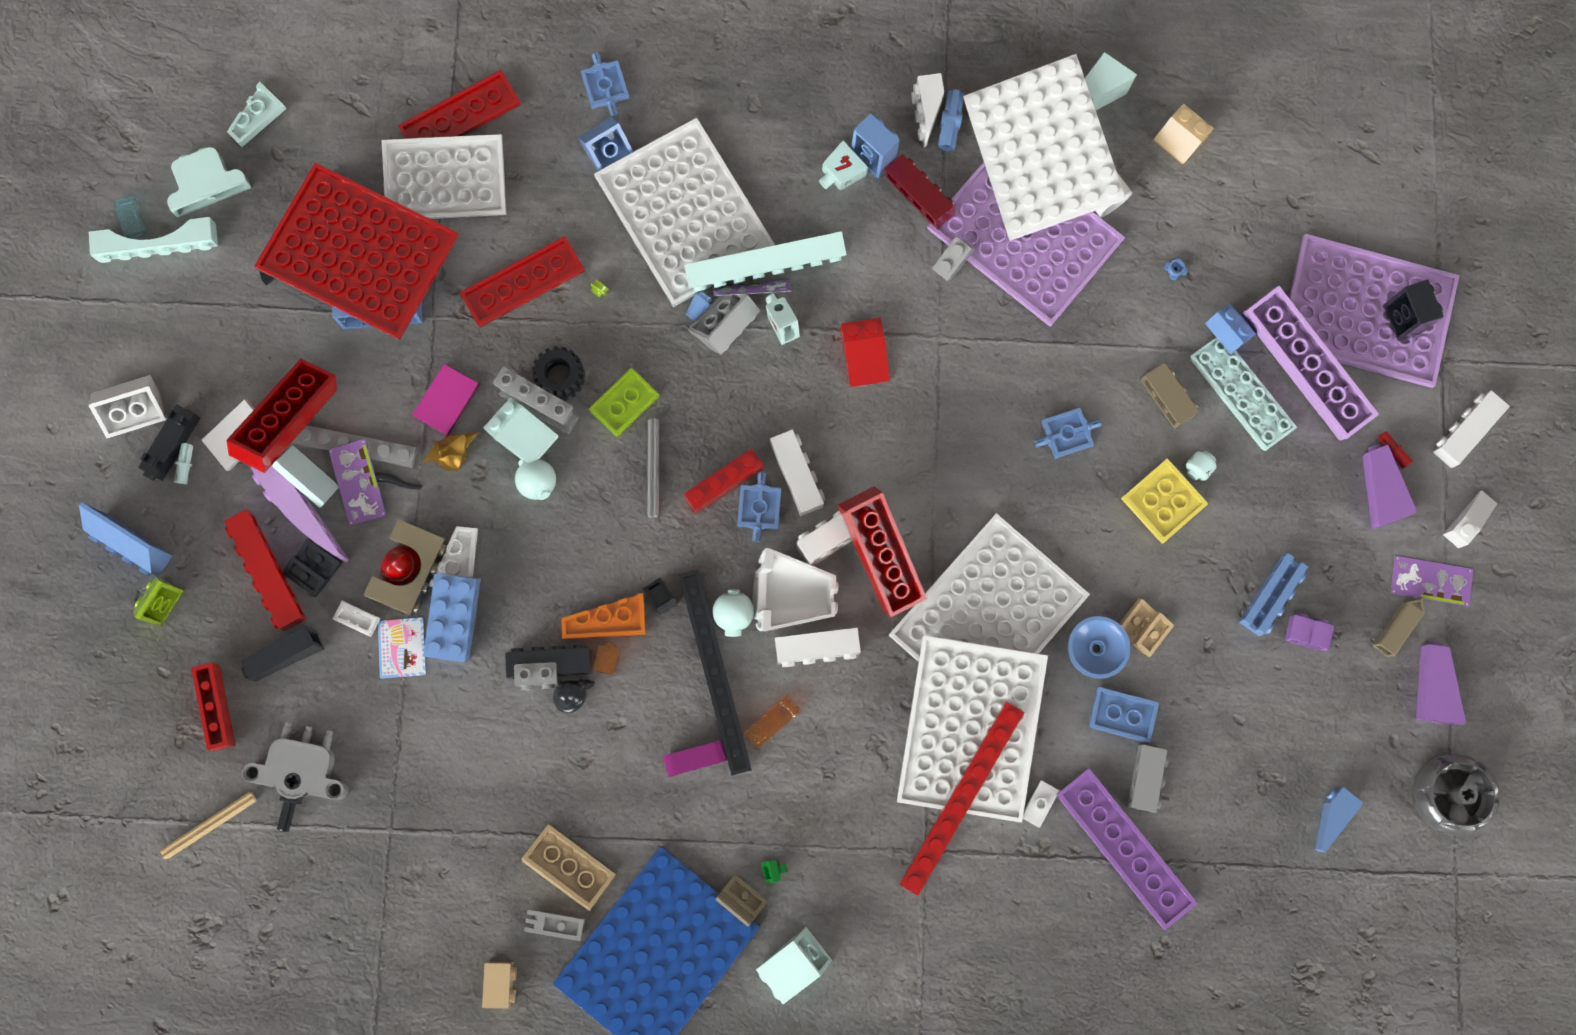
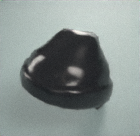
M579 679L577 681H563L558 684L553 694L556 708L564 713L578 711L585 702L586 689L593 687L595 681Z

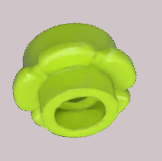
M597 279L593 284L590 283L592 286L591 291L599 298L602 295L606 296V292L609 289Z

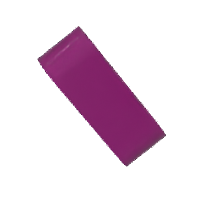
M722 740L663 756L668 777L727 761Z

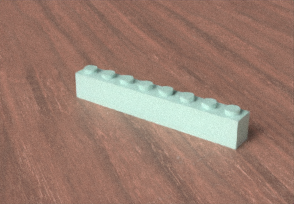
M841 231L684 265L689 289L694 288L695 292L706 290V285L714 284L716 288L725 286L726 281L733 280L734 283L746 281L745 277L753 276V279L765 277L764 273L767 272L777 275L784 273L786 268H791L792 271L804 269L803 265L809 263L811 267L823 265V260L829 259L830 263L842 261L841 257L847 254Z

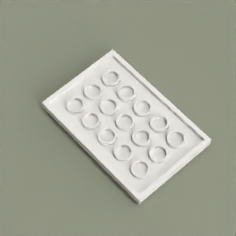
M501 134L382 140L385 197L429 219L507 215L503 139Z

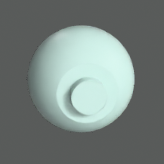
M541 459L529 463L520 460L518 463L519 468L515 474V484L518 491L526 498L532 500L548 498L556 485V474L553 467Z
M729 589L728 593L722 594L715 601L713 617L716 624L725 630V636H741V630L747 628L753 620L754 606L749 597L740 593V590Z

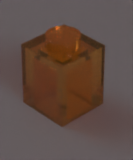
M605 643L604 646L599 645L593 668L595 672L616 675L621 653L619 649H616L617 645Z

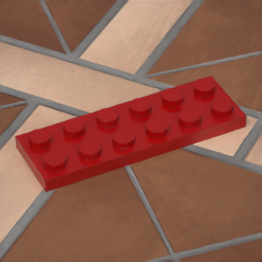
M499 70L398 125V128L405 139L465 136L520 106L521 102L502 70Z
M564 236L459 293L478 327L481 328L585 272L567 238Z

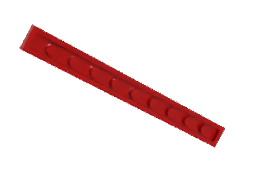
M1005 701L899 884L917 896L919 895L1025 712Z

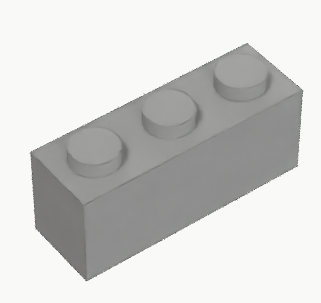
M1138 745L1128 808L1157 813V809H1160L1162 803L1160 790L1164 788L1166 779L1163 776L1164 767L1167 768L1169 763L1167 750L1147 745Z

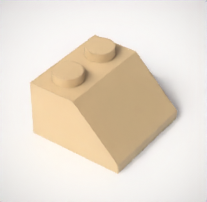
M1183 104L1157 134L1154 141L1184 165L1209 137L1214 128Z

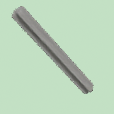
M656 418L648 420L647 515L649 518H657L659 516V419Z

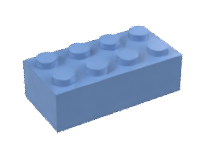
M447 573L434 574L423 657L458 662L470 660L481 578Z

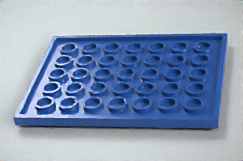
M660 847L554 981L553 985L613 1035H678L759 930L760 926L754 921L749 926H746L715 900L719 895L716 890L663 847Z

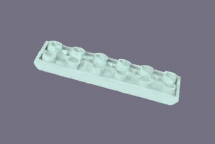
M1217 337L1190 356L1192 363L1262 450H1268L1297 428L1237 351L1230 354Z

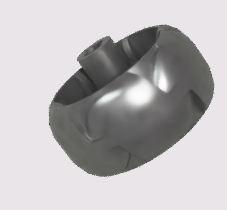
M1461 754L1439 756L1424 765L1416 775L1413 783V796L1416 800L1415 808L1420 817L1430 827L1444 834L1460 836L1474 834L1480 829L1485 828L1498 811L1499 800L1497 796L1499 788L1496 779L1485 765L1477 762L1472 757ZM1451 769H1458L1461 773H1467L1468 777L1463 785H1452L1449 787L1439 775ZM1436 794H1446L1447 800L1452 803L1448 817L1443 816L1439 812L1434 801ZM1477 800L1475 811L1469 816L1463 804H1472Z

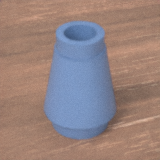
M699 291L698 294L695 293L685 315L695 321L711 306L710 303L713 300L702 291Z

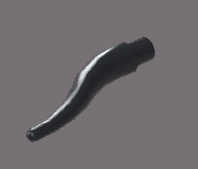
M375 473L377 483L388 482L407 489L422 488V485L406 483L389 473Z

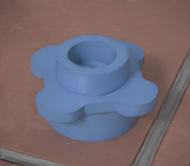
M1175 258L1171 263L1167 262L1164 265V269L1170 274L1169 278L1171 280H1176L1179 276H1184L1188 272L1180 258Z

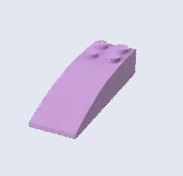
M272 466L265 473L250 467L254 473L252 478L265 489L263 494L269 502L272 501L301 532L316 544L347 563L349 561L315 508L300 490Z

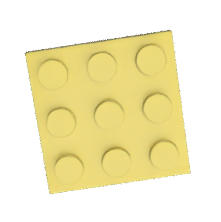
M1168 459L1162 462L1121 498L1161 544L1165 543L1208 505L1207 501Z

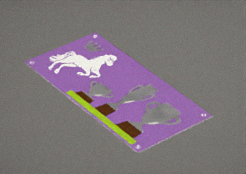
M790 280L726 283L725 286L716 288L713 285V296L792 291Z
M365 439L328 449L349 526L386 516Z
M1395 556L1391 593L1415 598L1425 597L1424 599L1470 607L1473 569Z

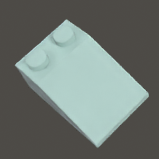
M511 397L483 427L497 442L526 463L539 460L559 437Z

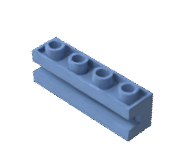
M1289 553L1280 557L1239 620L1240 624L1258 636L1271 632L1275 625L1273 623L1276 616L1280 617L1286 608L1284 606L1287 599L1291 600L1296 593L1294 588L1298 583L1301 584L1307 576L1305 571L1308 566L1302 562H1295L1293 560L1295 557Z

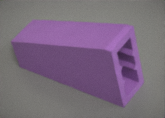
M1378 444L1368 448L1369 452L1362 457L1372 529L1417 513L1389 446L1381 447Z
M1429 642L1428 645L1421 646L1416 720L1464 725L1466 719L1450 647L1442 646L1441 642Z

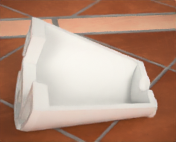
M770 548L764 549L758 561L762 563L761 567L755 572L752 595L754 619L758 620L756 627L759 631H769L835 616L838 611V603L834 602V594H837L839 588L838 582H836V575Z

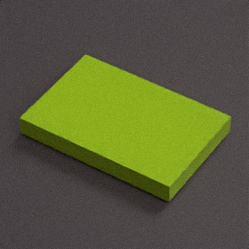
M631 367L589 408V411L618 438L660 397V394Z

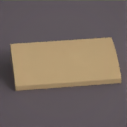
M549 824L522 857V862L589 912L616 876L615 873Z

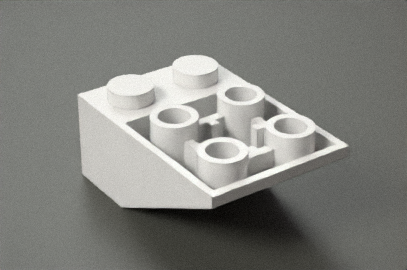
M941 73L918 76L916 84L913 85L912 103L916 104L915 121L916 123L919 122L918 139L922 141L923 147L927 146L944 95Z

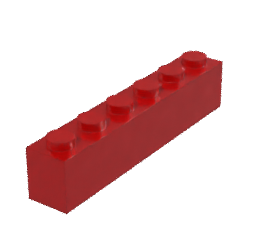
M245 509L224 520L227 526L225 531L230 539L233 538L236 544L234 549L238 556L243 557L245 561L243 567L248 574L252 575L254 579L252 585L257 592L261 593L263 597L261 599L262 605L266 610L270 611L272 615L270 620L276 629L286 631L307 620L285 575L282 574L283 571L254 514Z

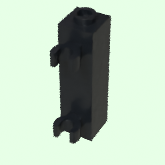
M177 404L173 410H169L166 415L168 419L148 452H144L140 458L142 462L138 468L144 471L143 476L153 481L156 478L161 481L164 480L180 453L181 444L187 442L200 420V417Z

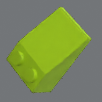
M155 576L147 584V590L144 595L136 601L133 614L139 620L162 626L184 591L163 578Z

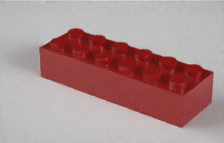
M300 358L226 440L229 456L265 473L337 391L336 375Z
M873 486L838 504V508L882 610L892 618L926 600L927 597L883 492Z

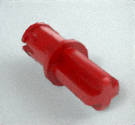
M1383 432L1378 436L1377 439L1383 446H1389L1394 459L1402 469L1413 462L1401 448L1402 445H1398L1388 432Z

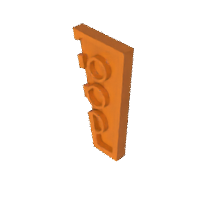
M644 593L561 618L562 639L646 635Z

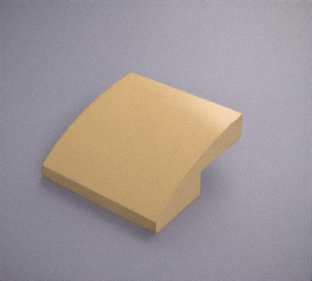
M1138 598L1119 623L1126 631L1130 644L1148 657L1152 656L1174 627V624L1162 613L1156 612L1140 598Z

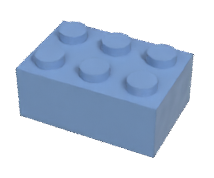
M870 114L854 129L851 149L865 163L868 170L880 179L885 174L884 168L896 159L900 140L894 131H889L884 126L883 121L879 117H874Z

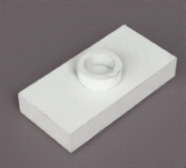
M341 601L333 617V620L372 637L381 619L344 601Z
M1040 780L1024 810L1023 819L1040 828L1059 790Z

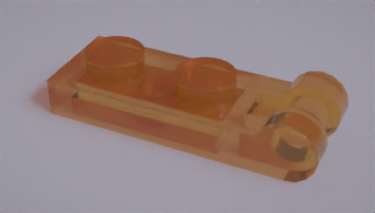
M788 695L744 733L757 750L801 711L798 706L795 707L791 703L792 699ZM783 707L789 712L785 717L780 712Z

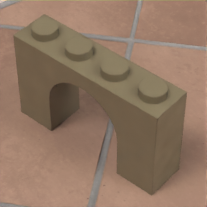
M398 519L390 539L418 553L421 559L420 573L413 582L403 586L392 585L372 576L363 595L412 616L414 612H418L422 602L419 599L422 593H427L430 584L428 582L431 574L434 575L438 566L436 562L439 555H444L447 545L444 538Z

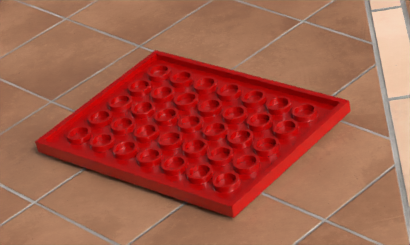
M314 163L254 267L401 340L457 241L459 234L326 167Z

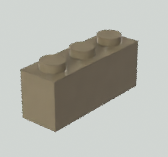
M1165 363L1147 373L1141 379V382L1174 429L1194 418L1199 413L1196 402L1188 397L1185 386L1177 381L1173 369Z

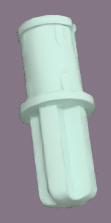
M181 444L178 462H175L177 467L174 483L186 485L188 483V474L190 467H192L190 462L193 445Z

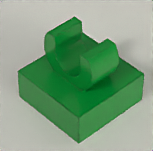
M776 859L761 863L766 884L781 881L780 874L788 872L786 863L777 865Z

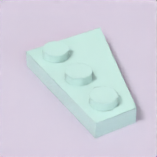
M260 81L256 86L257 90L254 95L250 96L246 101L248 103L243 112H239L227 131L241 147L286 110V107Z

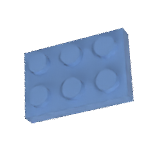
M1097 687L1088 728L1150 743L1159 702Z

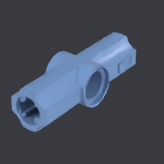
M953 89L947 93L938 148H941L943 151L955 150L957 134L960 130L963 114L961 111L964 93L960 90Z

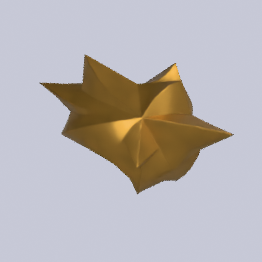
M479 432L451 434L440 441L432 442L434 447L429 451L423 463L434 462L446 471H459L463 463L468 459L467 448L473 444L472 440Z

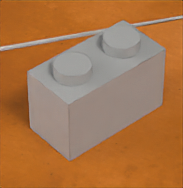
M956 236L932 269L945 280H952L975 250V247L961 236Z

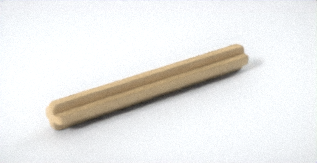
M248 792L160 850L161 855L164 859L171 858L257 801L256 796L252 792Z

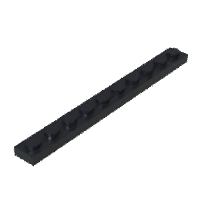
M699 570L678 574L731 776L752 771Z

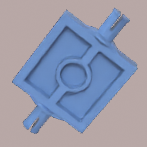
M596 52V56L593 53L591 56L595 65L580 71L591 107L595 109L608 106L610 116H614L613 110L616 116L618 111L615 104L629 99L619 62L616 60L602 63L600 53Z
M1077 408L1042 420L1041 423L1045 431V437L1034 439L1036 448L1048 444L1054 458L1057 459L1093 447L1091 429L1101 427L1102 425L1099 418L1088 422L1084 418L1081 408Z
M761 472L758 473L757 484L740 486L737 527L753 529V542H756V534H758L757 542H761V530H778L781 488H772L765 485L766 473H763L761 480Z

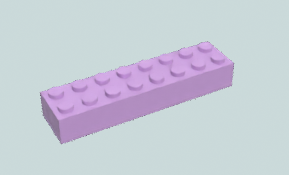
M1280 286L1272 289L1241 313L1339 441L1348 439L1379 415Z

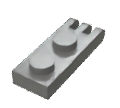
M528 909L527 914L535 915V919L526 918L525 923L534 925L533 928L524 927L525 932L581 941L585 919Z

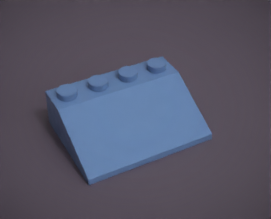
M83 502L79 504L82 527L85 532L90 534L88 538L97 544L100 542L106 544L105 549L115 555L117 552L123 555L122 560L132 566L134 563L139 565V571L147 576L151 574L159 576L173 557V555L105 512Z

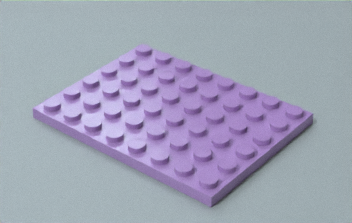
M984 162L952 198L955 204V216L939 229H936L931 223L927 228L948 246L956 236H961L974 246L975 250L967 261L1050 327L1125 239L1122 234L1094 212H1090L1010 241Z
M1305 234L1302 238L1289 299L1339 363L1433 388L1437 382L1460 275ZM1428 279L1435 289V297L1443 308L1444 317L1421 334L1398 342L1383 305L1404 287Z

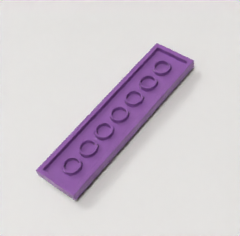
M1089 768L1056 794L1163 930L1168 929L1198 904Z

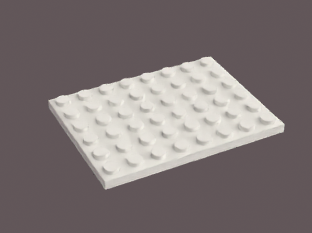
M1076 54L963 96L1010 241L1126 200Z
M697 118L594 173L596 180L673 307L693 297L695 293H699V291L695 292L694 288L689 289L684 265L775 246ZM714 284L706 285V288H709Z
M996 513L925 593L927 599L916 604L892 630L889 636L918 662L923 635L1039 654L1090 594Z
M923 635L897 802L943 809L1006 701L1025 713L966 814L1022 823L1048 656Z

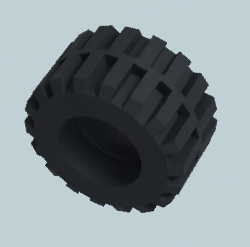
M553 346L551 351L549 348L545 349L546 353H540L538 355L539 359H535L533 362L535 367H532V377L535 384L557 398H563L564 401L569 400V396L575 397V392H580L582 390L581 385H584L585 371L580 358L571 349L567 351L566 347L558 349V346ZM557 365H564L570 368L568 378L561 383H553L547 378L551 368Z

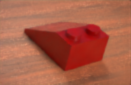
M881 317L841 323L840 334L850 388L890 381Z

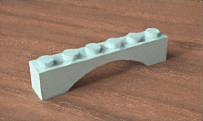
M210 217L189 219L176 231L150 240L126 238L109 229L89 232L90 255L97 261L106 263L112 259L129 260L131 257L136 256L147 258L152 254L169 255L171 252L177 251L187 253L193 249L209 250L211 247L218 246L216 223Z

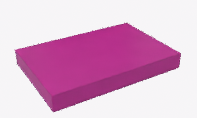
M443 364L412 416L448 436L479 387V383Z

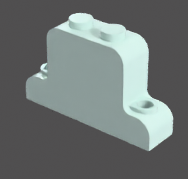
M204 147L193 154L183 155L172 163L171 169L179 190L168 197L167 203L170 211L178 218L252 187L241 170H227L223 158L216 149Z

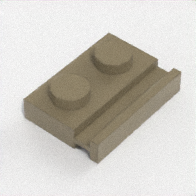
M736 874L715 899L746 926L752 923L768 902Z

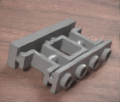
M502 367L493 381V384L500 388L499 395L506 400L511 397L531 414L568 436L579 420V417L572 412L573 406L505 367Z

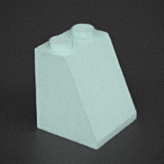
M1105 52L1085 77L1095 110L1126 95L1137 74Z
M805 927L766 959L756 970L761 980L771 988L774 997L784 1004L819 978L833 960L807 927Z

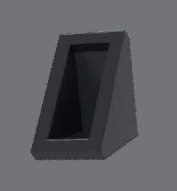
M661 577L643 588L660 615L677 605L674 596Z

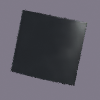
M308 538L297 555L292 556L282 574L316 597L330 581L343 561Z

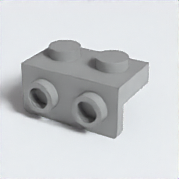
M555 662L515 664V686L521 687L522 691L534 690L533 686H542V689H554V685L560 684V679L557 675V664Z

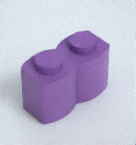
M1297 613L1289 618L1285 641L1327 651L1330 649L1334 626L1329 624L1328 620L1317 618L1315 621L1309 619L1307 614Z

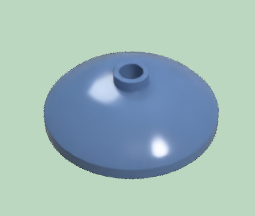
M1103 616L1089 617L1078 623L1072 630L1068 639V654L1074 667L1082 674L1091 678L1104 679L1117 674L1124 668L1130 656V641L1126 631L1116 621ZM1094 645L1099 647L1098 653L1093 651Z

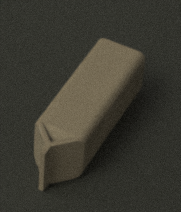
M1425 597L1401 603L1373 643V647L1387 657L1396 656L1425 614L1423 605Z

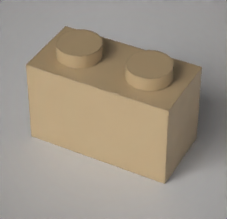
M488 961L484 964L482 1008L508 1009L511 1007V1003H515L516 990L512 989L513 981H516L517 968L513 967L514 962Z

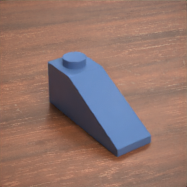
M1344 787L1332 788L1326 795L1327 800L1323 804L1315 850L1318 852H1326L1363 805L1358 798Z

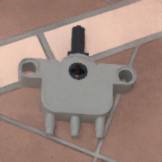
M286 721L281 738L275 740L269 748L265 765L249 763L243 767L242 777L245 781L276 787L280 794L279 801H284L277 830L282 832L290 831L296 804H301L302 799L308 795L341 800L347 796L349 791L348 785L343 781L330 779L335 762L334 753L330 750L333 731H326L322 746L310 744L312 736L311 726H306L301 742L290 740L292 722ZM256 767L258 775L253 779L251 777V770ZM293 779L299 780V783H298V784L292 783V780H293ZM336 784L341 788V792L337 796L332 792Z

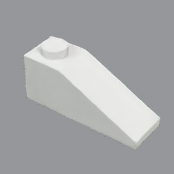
M1482 490L1479 491L1445 531L1443 536L1457 548L1468 545L1480 532L1497 503Z

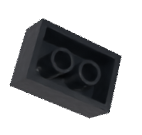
M1428 279L1404 287L1383 305L1398 342L1421 334L1444 317L1443 308L1438 303L1435 297V289Z

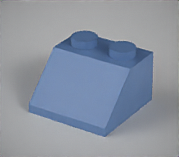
M612 117L578 137L598 171L633 153L619 123Z
M1231 303L1218 311L1205 323L1230 354L1257 335Z

